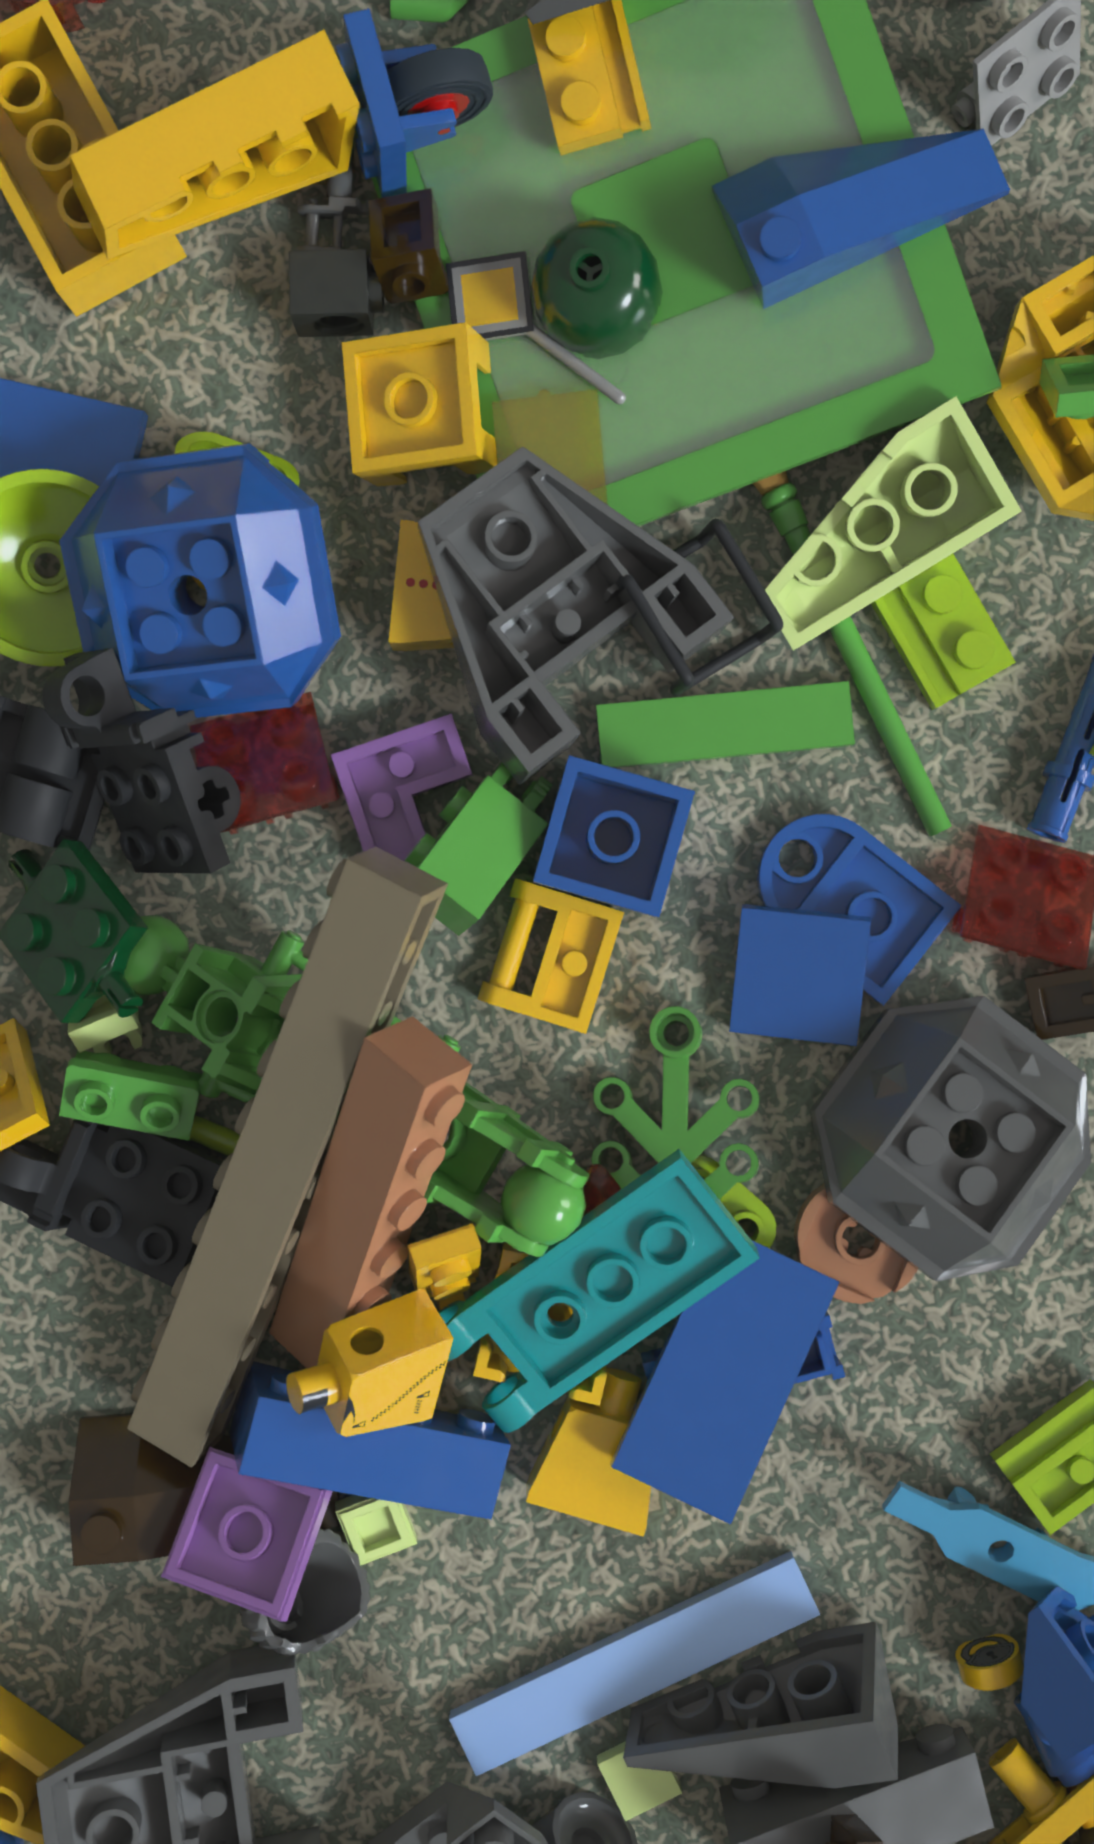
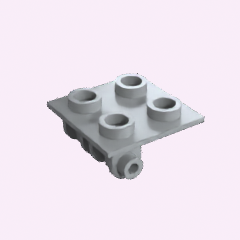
M1081 0L1046 1L973 60L974 82L958 92L957 102L951 107L955 120L962 127H967L973 122L976 130H985L992 146L999 139L1009 138L1022 127L1027 117L1050 98H1059L1071 88L1076 78L1080 75Z

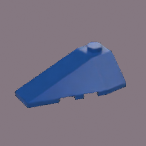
M978 129L774 156L712 185V192L763 309L1000 199L1009 194L1010 188L985 130Z

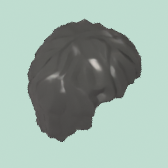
M319 1529L287 1622H281L241 1607V1623L243 1627L249 1629L250 1640L259 1642L261 1648L272 1649L279 1655L291 1656L298 1653L306 1654L310 1651H319L324 1645L329 1644L334 1639L340 1637L345 1631L351 1629L367 1613V1605L370 1601V1585L367 1581V1570L360 1566L358 1554L350 1551L348 1543L342 1542L339 1534L333 1533L331 1529Z

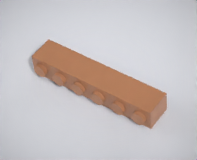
M413 1016L364 1038L269 1331L306 1368L317 1366L324 1330L332 1323L392 1300V1295L389 1291L397 1270L403 1265L408 1256V1247L406 1245L414 1223L422 1215L427 1205V1199L424 1196L431 1176L445 1156L443 1144L451 1122L458 1115L465 1101L462 1092L472 1064Z

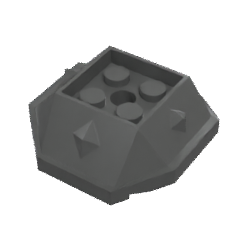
M985 996L885 1009L810 1109L814 1135L817 1136L821 1169L828 1201L934 1281L1018 1266L1091 1164L1086 1073ZM963 1120L971 1129L972 1143L965 1153L956 1155L949 1145V1132L955 1123Z

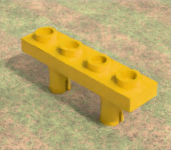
M1015 1738L1009 1740L990 1757V1767L1025 1809L1017 1819L988 1844H1063L1062 1842L1081 1826L1083 1829L1094 1827V1774L1082 1783L1072 1787H1064L1060 1781L1052 1782Z

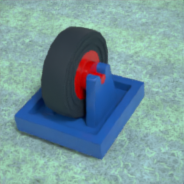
M370 8L344 14L345 43L335 45V51L360 104L356 122L358 138H355V143L364 178L376 177L382 198L407 193L406 153L454 137L456 135L455 127L475 118L489 106L493 97V86L487 66L481 54L464 48L437 50L435 44L381 51Z

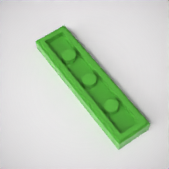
M849 681L596 705L600 761L602 765L612 768L855 745Z

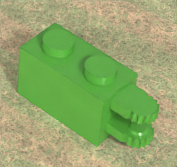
M500 762L492 774L488 775L472 792L463 785L457 790L438 815L447 824L436 839L426 832L404 859L405 862L448 883L435 918L456 935L460 936L481 918L549 824L534 812L553 785L543 776L539 777L536 781H532L521 795L522 799L519 800L503 787L513 776L503 763Z

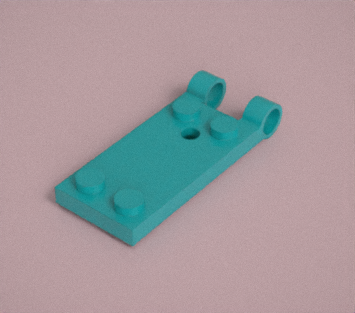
M678 1149L583 1216L581 1224L567 1238L549 1245L542 1257L528 1255L465 1301H455L441 1309L439 1314L454 1338L448 1361L463 1354L487 1333L519 1372L506 1376L505 1382L495 1384L485 1396L482 1408L502 1432H513L526 1424L537 1412L760 1258L758 1249L682 1151ZM556 1303H564L571 1307L573 1313L565 1321H555L548 1315V1309Z

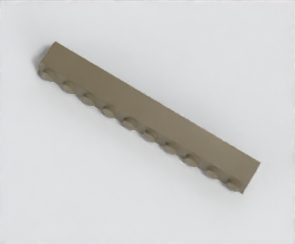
M373 847L343 859L329 879L326 889L327 896L332 898L324 920L319 921L314 926L306 939L302 954L303 957L308 959L301 979L292 985L283 999L279 1015L285 1021L278 1039L274 1040L267 1047L259 1061L257 1075L262 1077L258 1091L256 1096L247 1102L238 1116L235 1132L240 1134L236 1148L234 1153L224 1160L214 1178L213 1188L219 1192L213 1207L203 1215L194 1230L192 1243L197 1245V1249L192 1261L183 1268L173 1285L171 1296L177 1299L173 1311L156 1331L151 1343V1348L157 1351L152 1365L145 1370L137 1381L131 1395V1399L137 1404L127 1429L191 1468L208 1452L209 1447L213 1448L224 1436L283 1291L364 1038L391 1026L448 886V883L378 847Z

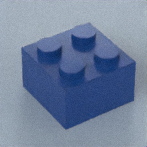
M569 755L533 883L659 918L695 791Z

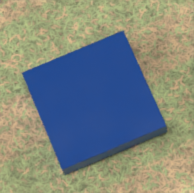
M742 904L729 1032L857 1046L871 917Z

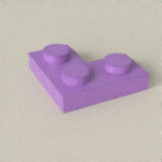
M452 713L331 754L363 852L373 847H378L403 861L426 833L414 796L473 776Z

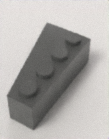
M945 1724L926 1726L916 1733V1738L898 1742V1780L841 1788H824L733 1778L729 1785L719 1787L730 1844H825L830 1842L831 1815L857 1814L883 1841V1844H953L994 1828L975 1750L963 1727L953 1729Z

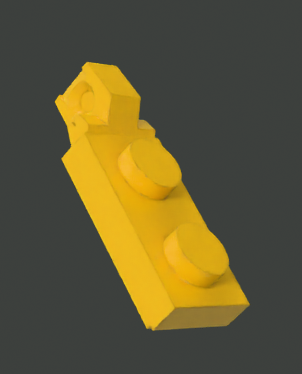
M473 1223L408 1245L409 1274L414 1289L416 1291L424 1288L429 1297H433L436 1300L439 1311L455 1301H465L463 1292L471 1287V1283L477 1282L475 1277L479 1276L482 1247Z

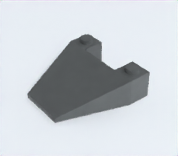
M523 446L418 521L417 526L480 735L519 785L523 784L568 750L581 734L545 686L629 623H631L668 673L674 670L627 591L624 589L615 596L619 589L615 582L620 576L632 575L662 628L672 640L684 661L715 639L735 618L695 565Z
M260 1645L231 1650L39 1776L36 1786L44 1844H321L319 1826L256 1838L243 1743L303 1732V1706L296 1654L291 1656L279 1655L272 1649L261 1648Z

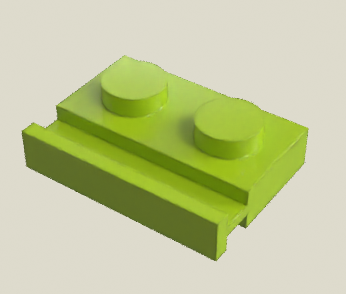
M954 554L949 555L871 603L932 710L1016 663Z
M1091 1379L990 1453V1456L1050 1535L1094 1503V1381Z

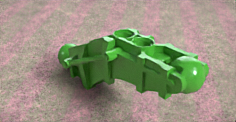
M159 915L140 916L148 929L130 954L126 969L124 970L125 979L134 991L140 995L168 992L151 1022L153 1025L161 1030L192 1034L212 1049L202 1067L204 1072L198 1081L200 1084L199 1093L208 1098H218L222 1091L247 1103L256 1096L262 1077L257 1075L259 1061L267 1047L274 1040L278 1039L285 1021L279 1015L283 999L292 985L302 977V974L287 975L292 964L304 971L308 959L303 957V952L301 951L305 942L297 933L291 930H282L263 963L249 955L197 943L194 944L190 951L188 938L176 923ZM394 1016L391 1026L401 1022V1020ZM446 1034L438 1035L441 1040L456 1052H459L461 1046L456 1039ZM466 1082L462 1092L465 1097L463 1107L451 1122L448 1139L443 1144L445 1156L439 1167L433 1172L424 1197L427 1199V1203H442L476 1223L475 1230L477 1235L486 1242H506L520 1252L523 1251L535 1257H542L549 1245L567 1238L581 1224L586 1207L583 1187L589 1178V1173L574 1163L575 1159L572 1157L573 1152L559 1142L549 1141L519 1120L521 1115L510 1107L495 1103ZM508 1149L527 1164L519 1167L506 1180L500 1203L483 1191L504 1152Z

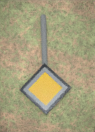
M526 251L445 264L449 285L448 294L452 324L466 322L486 341L527 335L618 405L625 402L626 395L534 325Z

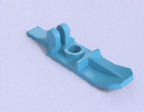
M898 1481L882 1504L885 1512L933 1534L947 1558L1039 1602L1047 1592L1058 1586L1075 1597L1077 1606L1074 1608L1080 1611L1094 1605V1556L1080 1553L1051 1539L1038 1527L1036 1530H1033L990 1509L988 1504L977 1503L973 1495L962 1487L956 1486L948 1496V1500L932 1497ZM1007 1541L1000 1548H990L994 1542Z

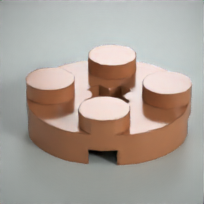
M823 1183L809 1194L796 1218L794 1239L799 1262L839 1281L840 1283L833 1297L844 1302L856 1304L875 1301L874 1298L883 1297L891 1291L895 1293L906 1286L918 1269L876 1237L875 1243L871 1248L861 1246L856 1254L847 1252L849 1242L842 1237L847 1226L856 1227L857 1223L828 1201L825 1184Z

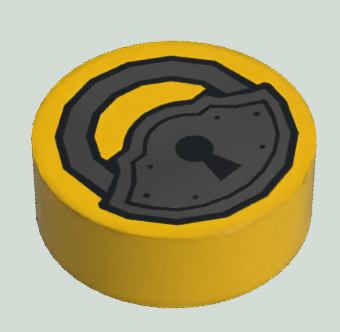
M994 1634L964 1642L957 1648L955 1653L961 1680L967 1686L977 1690L993 1691L1008 1687L1016 1682L1024 1671L1018 1642L1008 1635Z

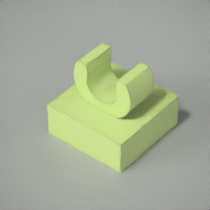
M105 995L96 1000L80 1023H68V1035L79 1053L93 1047L94 1053L112 1054L109 1040L121 1035L129 1038L134 1049L142 1047V1027L139 1021V1012L137 1011L129 1017H119Z

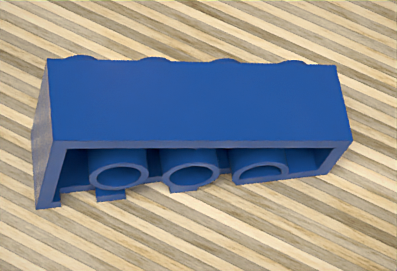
M256 1361L253 1362L237 1401L229 1431L238 1474L492 1519L511 1443L488 1414L471 1409H461L457 1415L435 1409L432 1419L344 1437L336 1433L323 1407L302 1414L295 1412L290 1403L286 1385L288 1374L294 1371Z

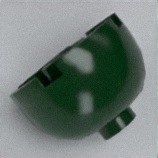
M597 217L571 222L552 235L536 258L531 283L536 315L548 335L570 351L582 353L584 357L593 359L623 354L642 341L651 328V322L657 314L663 294L657 260L642 237L619 221Z

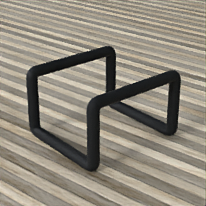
M712 519L697 536L673 551L685 558L705 546L716 535L769 621V624L694 672H691L680 652L662 628L632 575L620 576L615 582L619 588L615 596L624 589L627 591L680 679L670 687V692L674 696L684 693L776 635L783 628L782 617L726 525L720 519Z

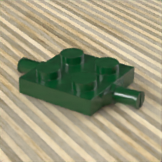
M63 839L44 868L35 859L31 850L22 849L11 856L14 860L8 861V867L24 885L25 894L0 930V939L60 1023H80L96 1000L104 995L115 1008L119 1017L125 1018L136 1013L139 1010L136 1006H142L143 1000L125 979L124 970L132 950L148 929L141 917L83 842Z

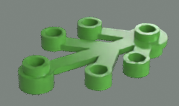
M671 1006L659 1011L652 1019L649 1028L650 1040L658 1052L663 1054L662 1129L633 1100V1092L630 1086L617 1077H607L598 1082L593 1091V1101L599 1111L606 1115L614 1116L658 1163L678 1149L692 1163L737 1119H744L753 1115L758 1109L760 1097L755 1086L744 1079L731 1080L722 1088L720 1099L688 1129L689 1056L695 1053L701 1044L702 1028L692 1012L683 1007ZM674 1023H682L689 1030L687 1041L680 1046L670 1045L666 1040V1030ZM610 1085H618L624 1091L623 1103L614 1109L607 1108L602 1101V1093ZM737 1087L747 1088L752 1095L751 1104L742 1111L733 1110L728 1104L729 1093ZM605 1141L594 1149L591 1158L594 1171L602 1178L612 1180L620 1189H623L641 1176L631 1166V1153L623 1144L616 1141ZM736 1143L729 1145L720 1155V1166L705 1178L704 1181L720 1200L735 1184L747 1182L756 1175L759 1168L758 1156L752 1148L745 1144ZM610 1148L619 1150L623 1157L621 1168L613 1173L606 1172L601 1165L602 1154ZM736 1151H744L751 1158L749 1171L740 1176L733 1175L727 1167L729 1156Z

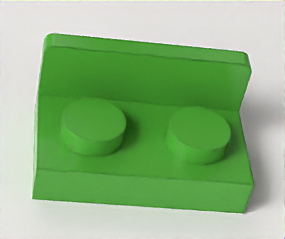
M77 1050L75 1058L69 1060L66 1069L59 1116L189 1141L200 1097V1084L198 1081L202 1074L184 1071L179 1067L171 1065L159 1066L123 1059L110 1053H93L88 1051L79 1053Z

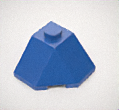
M1056 1586L1047 1592L1028 1613L1021 1704L1027 1711L1030 1725L1038 1738L1051 1746L1061 1761L1065 1762L1094 1744V1615L1088 1617L1074 1608L1077 1606L1075 1597Z

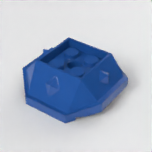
M251 443L132 459L116 463L59 540L83 652L113 648L131 698L151 710L175 708L176 712L193 710L196 718L292 707L299 701L309 686L310 681L341 638L319 506L292 480L269 463L270 460ZM189 575L199 579L205 586L207 591L205 606L196 604L189 597L186 589V581Z

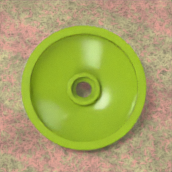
M28 469L0 478V654L26 664L54 667L65 666L63 658L83 652L59 540L99 486L70 472L55 469ZM43 553L55 555L60 561L59 571L50 577L41 575L36 570L34 564L39 555Z

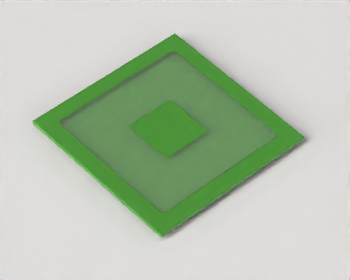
M621 0L652 129L642 132V129H637L624 133L623 138L562 156L557 146L527 15L450 47L471 49L482 55L493 86V97L489 106L479 115L455 127L456 135L454 137L406 153L407 193L431 188L438 207L440 256L445 271L446 263L526 251L534 325L548 335L536 315L531 290L536 258L549 238L571 222L597 217L619 221L642 237L657 260L663 291L661 304L658 306L657 314L652 320L651 328L645 338L623 354L593 359L584 357L582 353L570 351L626 395L625 402L620 405L601 393L527 335L488 340L491 373L484 374L477 368L482 428L496 438L498 463L523 446L637 526H641L911 424L955 396L963 404L1001 389L1002 385L945 224L763 309L712 192V185L774 156L915 138L866 0ZM373 177L372 181L375 186L378 198H382L377 183L376 177ZM448 292L442 295L415 300L424 329L452 324ZM485 473L476 474L477 479Z

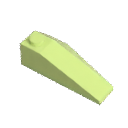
M957 396L897 432L765 588L766 593L782 617L783 628L781 631L793 651L1022 511Z

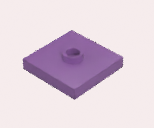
M209 1447L161 1577L275 1620L287 1622L333 1491L238 1474L234 1455Z

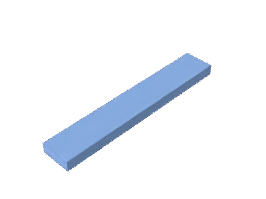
M789 1551L450 1710L449 1720L475 1776H478L819 1616L820 1612L792 1552Z

